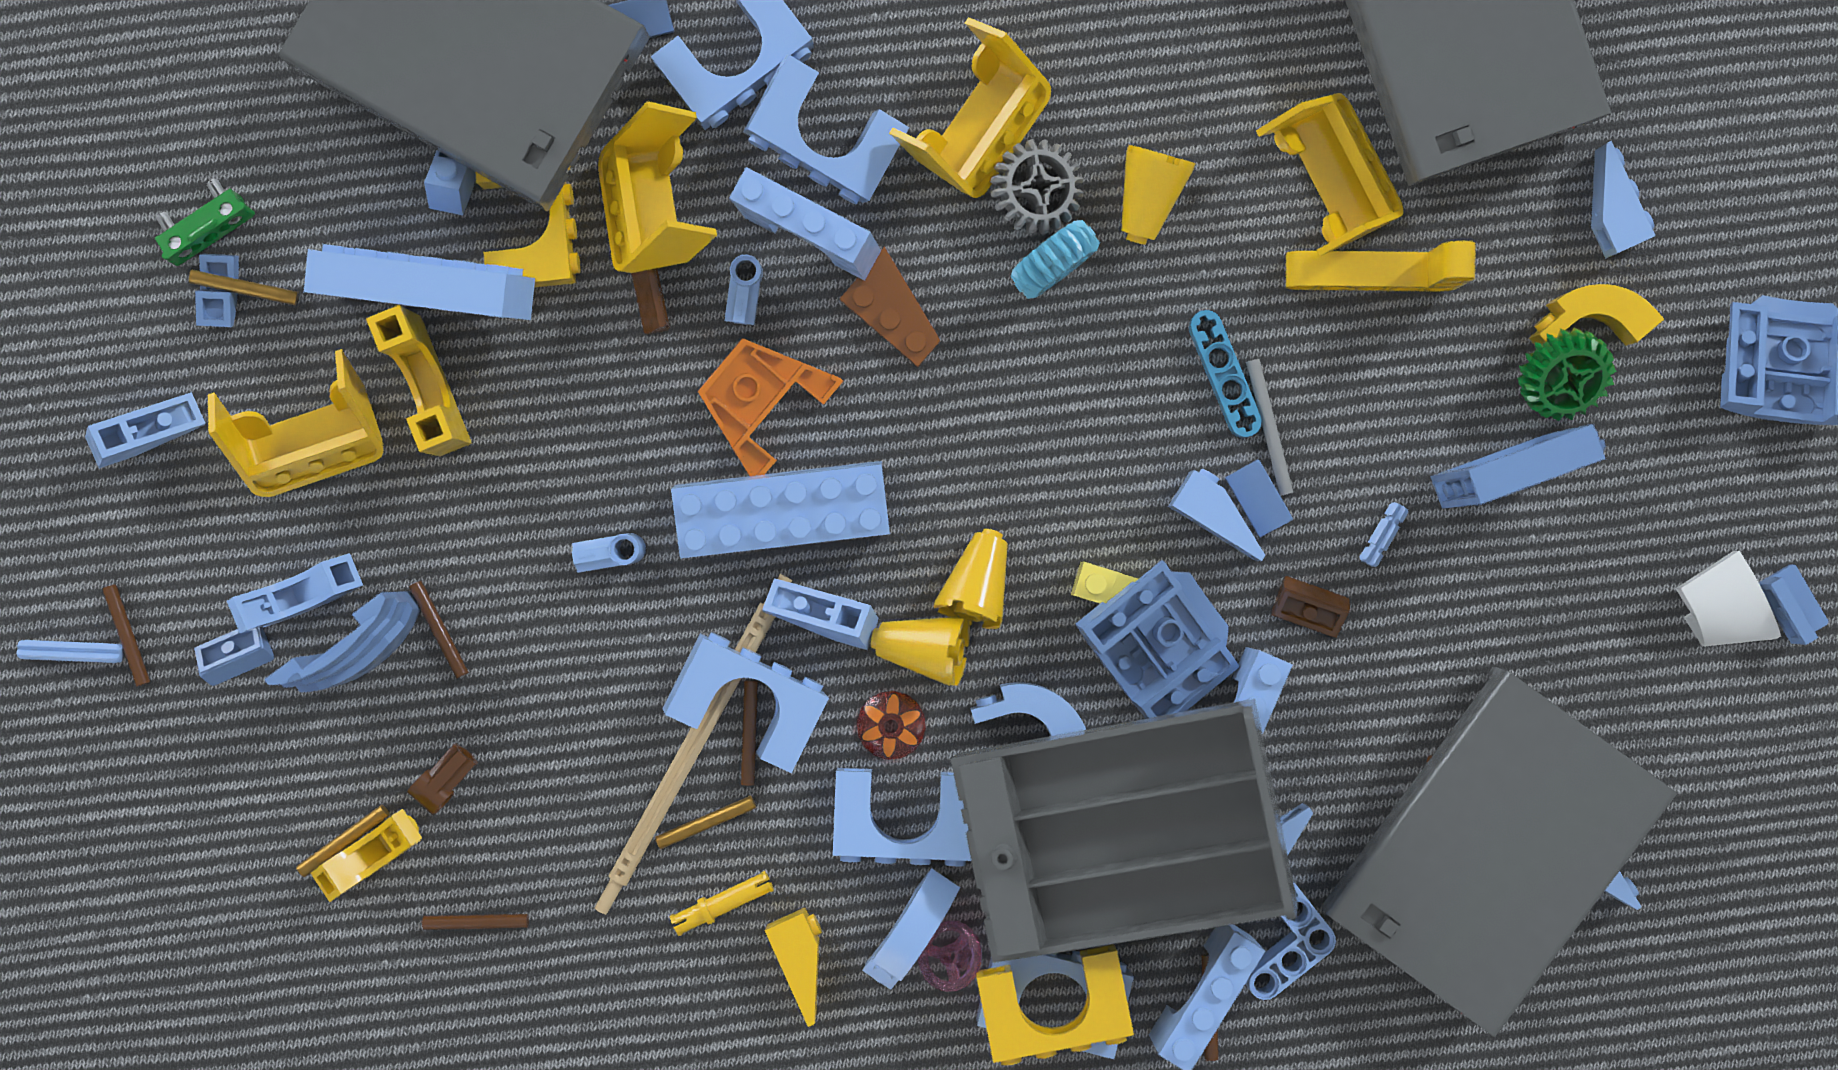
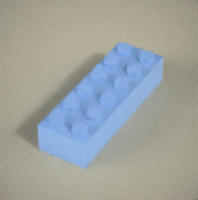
M323 244L322 251L308 249L304 292L531 320L535 278L523 276V269L506 266L485 265L466 261Z
M882 461L678 484L671 489L680 558L890 534Z

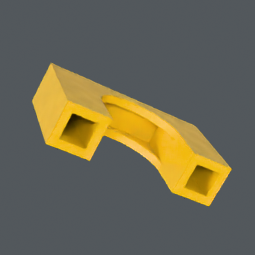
M475 172L476 183L483 189L503 188ZM565 182L549 209L550 216L547 228L536 242L524 248L483 252L485 265L491 264L523 269V276L535 278L534 288L576 283L575 274L580 273L581 267L579 255L577 252L573 253L572 239H577V227L575 219L570 218L569 205L574 204L571 184H566Z
M398 305L366 318L379 352L389 355L396 362L413 395L418 414L408 417L406 420L419 452L443 456L472 444L421 316Z
M1111 944L1079 951L1087 988L1085 1005L1074 1020L1059 1027L1040 1026L1025 1016L1018 1004L1010 964L976 971L993 1063L1001 1062V1065H1013L1021 1062V1057L1036 1055L1038 1059L1055 1056L1057 1050L1070 1048L1073 1052L1090 1049L1092 1043L1105 1041L1107 1045H1115L1125 1042L1126 1037L1133 1036L1125 987L1115 945Z

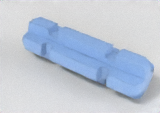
M1394 502L1388 506L1384 513L1386 518L1380 520L1368 541L1370 543L1369 547H1365L1360 555V560L1371 567L1379 565L1383 558L1381 553L1387 551L1400 528L1398 524L1403 523L1408 514V510L1401 504Z

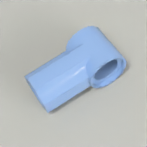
M748 254L740 255L732 261L730 266L731 276L724 321L755 326L763 268L755 257ZM745 262H750L756 267V274L749 281L739 279L737 274L739 266Z
M634 533L572 543V556L577 573L634 564L639 562L646 552L644 540ZM625 539L631 541L634 546L633 556L629 559L623 557L620 552V545Z

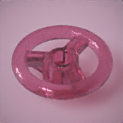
M959 921L941 922L931 940L918 957L919 968L925 980L934 988L945 992L957 991L969 985L976 977V973H978L981 966L982 949L978 937L970 927ZM954 931L961 934L954 943L943 948L931 945L934 939L943 932ZM954 951L955 958L953 961H951L950 956L951 953ZM928 955L939 958L941 963L946 966L949 981L942 980L933 973L929 965ZM967 969L965 974L960 977L959 972H962Z

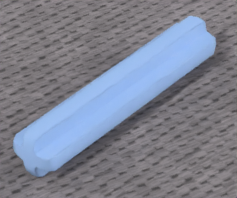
M21 640L17 645V656L20 659L120 663L124 658V650L121 644Z

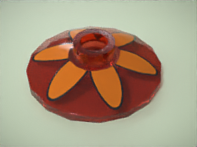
M898 691L880 692L869 698L861 708L857 720L858 736L864 747L873 755L887 760L900 759L914 752L922 742L926 729L925 717L919 704L909 695ZM886 721H896L898 724L897 730L891 733L887 732L884 728Z

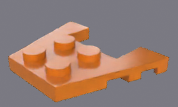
M742 338L701 386L698 393L749 476L765 475L777 460L754 442L750 435L790 387L797 382L824 405L842 384L843 380L840 377Z

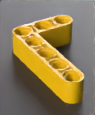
M1471 241L1445 242L1429 252L1331 251L1321 256L1318 251H1291L1286 253V289L1451 291L1475 280V242Z

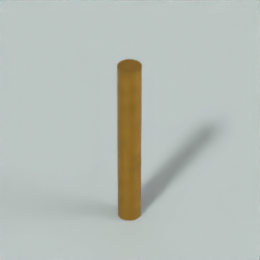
M191 270L189 275V283L291 305H296L299 292L197 270Z
M748 796L655 836L657 845L660 849H663L756 809L752 796Z
M380 805L297 865L296 868L299 874L306 877L321 864L331 859L390 816L386 807Z

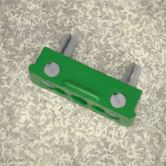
M211 179L212 183L208 181L207 186L214 196L213 200L175 225L168 213L162 212L160 213L161 216L157 215L156 219L164 230L163 233L155 237L163 251L162 258L175 266H180L254 217L255 211L248 207L242 197L231 188L225 191L217 179Z

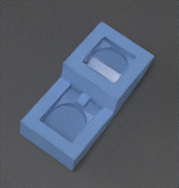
M199 255L201 272L238 279L239 255ZM200 286V290L195 291L196 326L233 327L238 293Z

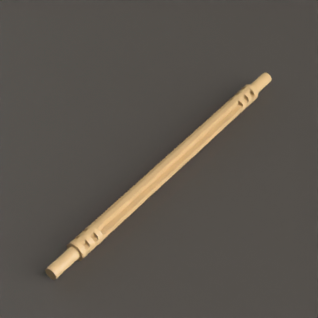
M782 574L778 577L779 580L792 582L791 579ZM760 602L735 648L736 651L740 652L742 647L756 653L762 640L765 638L768 629H770L776 617L763 612V603ZM741 678L724 684L714 695L698 729L691 727L625 848H623L615 866L608 875L610 881L595 906L598 912L606 915L622 886H627Z

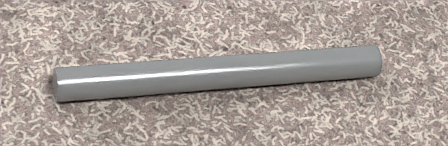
M1260 359L1248 361L1246 365L1257 408L1261 416V423L1279 494L1282 496L1294 493Z

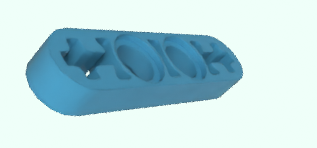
M1210 310L1200 311L1189 322V332L1229 430L1239 438L1251 437L1261 427L1262 421L1258 408L1220 317ZM1204 317L1206 322L1212 321L1214 324L1210 329L1212 339L1219 336L1222 341L1213 343L1206 349H1204L1202 343L1208 342L1209 339L1205 331L1198 332L1196 328L1201 323L1200 318ZM1213 349H1222L1227 354L1228 361L1224 367L1216 368L1209 362V354ZM1231 380L1239 384L1241 393L1236 400H1229L1223 395L1222 387L1226 381ZM1246 400L1248 406L1241 407V410L1245 417L1251 416L1253 419V423L1249 425L1250 431L1246 432L1244 427L1238 428L1236 426V422L1240 420L1239 412L1236 409L1231 413L1228 406H1235Z

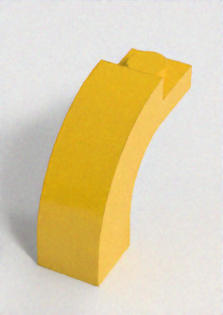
M1608 284L1589 285L1561 295L1548 303L1546 307L1552 313H1549L1535 324L1534 327L1537 331L1529 339L1534 345L1535 342L1543 344L1547 341V334L1557 337L1560 328L1566 330L1578 319L1590 318L1606 324L1626 346L1640 341L1661 323L1664 318L1646 299L1629 289Z
M402 809L369 834L321 864L310 874L326 898L331 902L420 842L422 837L419 834L418 825Z

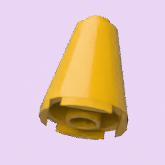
M1128 144L1121 231L1128 233L1126 240L1146 245L1148 239L1155 240L1191 176L1196 163Z
M983 529L982 533L977 532L973 535L935 600L933 607L939 608V613L947 617L968 619L969 625H972V621H984L982 628L998 629L1001 627L1008 543L1002 539L1003 534L992 529Z
M961 617L882 622L879 628H874L871 648L876 650V655L880 658L945 685L957 686L963 676L967 660L963 655L965 646L969 647V620Z

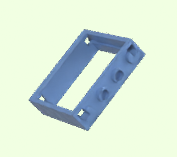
M1593 424L1548 433L1430 477L1442 509L1479 505L1606 459L1603 453L1605 442L1604 439H1599Z

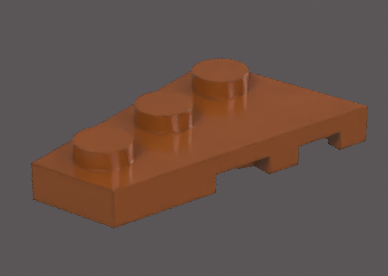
M884 247L865 281L857 278L839 300L918 368L940 343V339Z

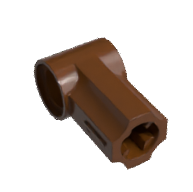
M455 743L431 770H426L411 785L407 793L434 816L452 798L455 793L453 790L478 762L468 750Z

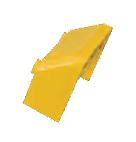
M968 17L965 24L982 42L972 59V71L980 80L943 135L932 129H927L921 132L917 138H914L895 128H892L889 134L916 161L961 192L973 198H978L984 195L992 185L990 182L991 178L999 175L994 167L998 162L1005 163L1002 155L1006 151L1014 153L1013 146L1021 143L1049 102L1051 86L1006 32Z
M1336 93L1302 102L1256 130L1259 137L1274 133L1275 143L1282 152H1287L1290 155L1299 154L1325 204L1329 215L1323 219L1322 234L1328 244L1317 249L1320 256L1341 248L1403 215L1402 202L1355 110L1343 94Z
M647 101L607 143L600 153L598 172L612 263L617 271L635 273L687 263L717 236L716 229L677 222L669 174L683 159V148L680 144L679 136L697 119L696 112Z
M342 349L335 351L337 380L331 384L329 389L330 399L333 404L270 425L263 415L253 411H245L231 416L215 393L208 394L209 435L253 494L260 497L276 496L375 462L383 455L382 436L365 386Z

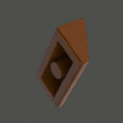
M658 268L631 273L644 333L649 335L668 331L670 324Z
M1285 576L1271 615L1337 638L1350 612V600L1337 593Z

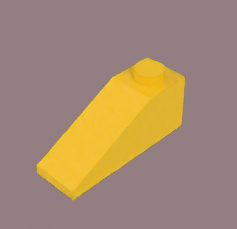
M802 908L767 924L765 933L805 1022L809 1027L814 1025L816 1020L819 960L818 935L822 933L815 914L808 915L806 908Z

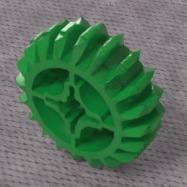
M1560 328L1557 337L1547 334V341L1545 343L1535 342L1536 351L1534 353H1525L1528 363L1519 365L1522 375L1517 378L1518 384L1522 387L1520 389L1521 396L1527 401V405L1532 410H1535L1545 418L1551 416L1559 422L1563 416L1573 420L1576 412L1586 416V408L1590 405L1598 407L1597 399L1600 396L1608 397L1605 387L1614 385L1613 378L1610 376L1616 372L1615 365L1612 363L1614 360L1613 355L1606 348L1607 345L1593 333L1588 331L1583 333L1576 328H1573L1568 333Z

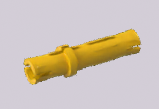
M764 870L760 874L708 899L702 897L697 900L698 904L670 915L672 924H678L686 920V922L674 927L677 935L681 936L683 933L703 923L712 924L715 922L716 917L769 892H773V885L769 882L757 887L759 884L770 880L768 874Z

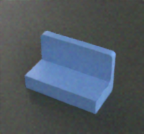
M1790 564L1758 582L1774 616L1791 644L1807 645L1818 638L1815 631L1827 625L1828 619L1796 565Z

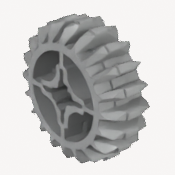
M1033 139L1026 142L1025 148L1018 143L1013 146L1014 154L1006 151L1002 155L1005 163L998 162L995 165L994 169L1002 176L997 175L991 178L990 182L992 184L1000 186L999 189L991 192V197H1001L1002 201L995 205V209L997 211L1003 208L1007 209L1008 213L1003 217L1005 222H1008L1013 217L1016 218L1014 229L1019 230L1026 223L1027 234H1033L1037 226L1041 234H1046L1049 231V225L1056 231L1061 228V220L1066 223L1072 220L1069 210H1079L1080 205L1073 198L1083 197L1084 192L1076 189L1075 186L1083 183L1084 178L1080 176L1074 177L1073 172L1080 168L1079 164L1076 163L1069 166L1067 161L1072 155L1070 152H1067L1063 156H1059L1058 154L1061 150L1059 144H1055L1048 151L1047 140L1040 141L1038 148ZM1027 161L1028 169L1025 170V181L1012 185V178L1016 168L1021 162ZM1039 161L1051 166L1059 177L1049 176L1045 172L1043 164H1040ZM1034 182L1042 186L1050 185L1041 192L1037 189L1032 190V188L1025 189ZM1062 189L1059 204L1053 212L1047 214L1046 206L1049 205L1050 192ZM1015 197L1027 199L1030 202L1031 210H1035L1036 214L1025 210Z

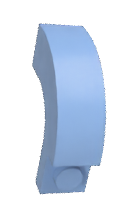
M349 553L320 562L312 568L279 583L232 597L227 600V604L241 634L262 626L267 627L313 610L363 586V583Z
M1013 682L1001 684L1002 699L997 700L995 694L975 700L977 706L970 708L975 724L1010 713H1027L1040 719L1046 725L1050 736L1086 730L1081 718L1066 700L1052 690L1032 683Z
M931 868L918 884L897 922L868 959L862 971L891 990L899 980L901 981L921 955L944 919L960 887Z

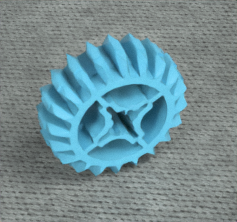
M1083 220L1068 224L1041 243L1040 246L1013 268L1011 278L1015 282L1014 285L1020 293L1023 292L1027 299L1036 298L1097 251L1100 242L1095 237V232Z

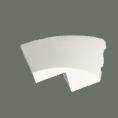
M1740 551L1731 552L1675 588L1691 612L1684 619L1702 646L1771 640L1781 637L1768 600Z

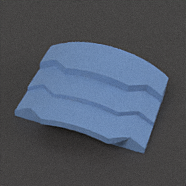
M1764 295L1752 304L1732 302L1730 304L1725 372L1722 374L1720 408L1766 420L1799 424L1838 425V308L1833 303L1793 301Z
M1162 560L1137 581H1132L1107 603L1101 602L1076 623L1077 628L1098 659L1146 719L1187 711L1240 667L1226 647L1228 638L1227 623L1208 600L1191 573L1172 572Z
M409 591L381 592L352 614L360 624L356 630L323 654L291 659L264 680L268 685L281 684L283 688L296 687L299 692H312L336 687L363 676L385 661L405 640L420 613V608L415 598Z

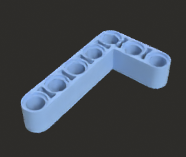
M1294 881L1297 902H1301L1303 905L1302 913L1297 916V919L1287 920L1286 916L1280 917L1291 932L1263 954L1245 983L1252 994L1262 1000H1270L1277 996L1331 953L1336 944L1334 932ZM1315 930H1323L1324 938L1322 942L1317 945H1311L1309 943L1311 933ZM1290 951L1297 953V959L1293 965L1282 966V958L1285 953ZM1259 974H1270V981L1267 986L1263 988L1254 987L1255 978Z

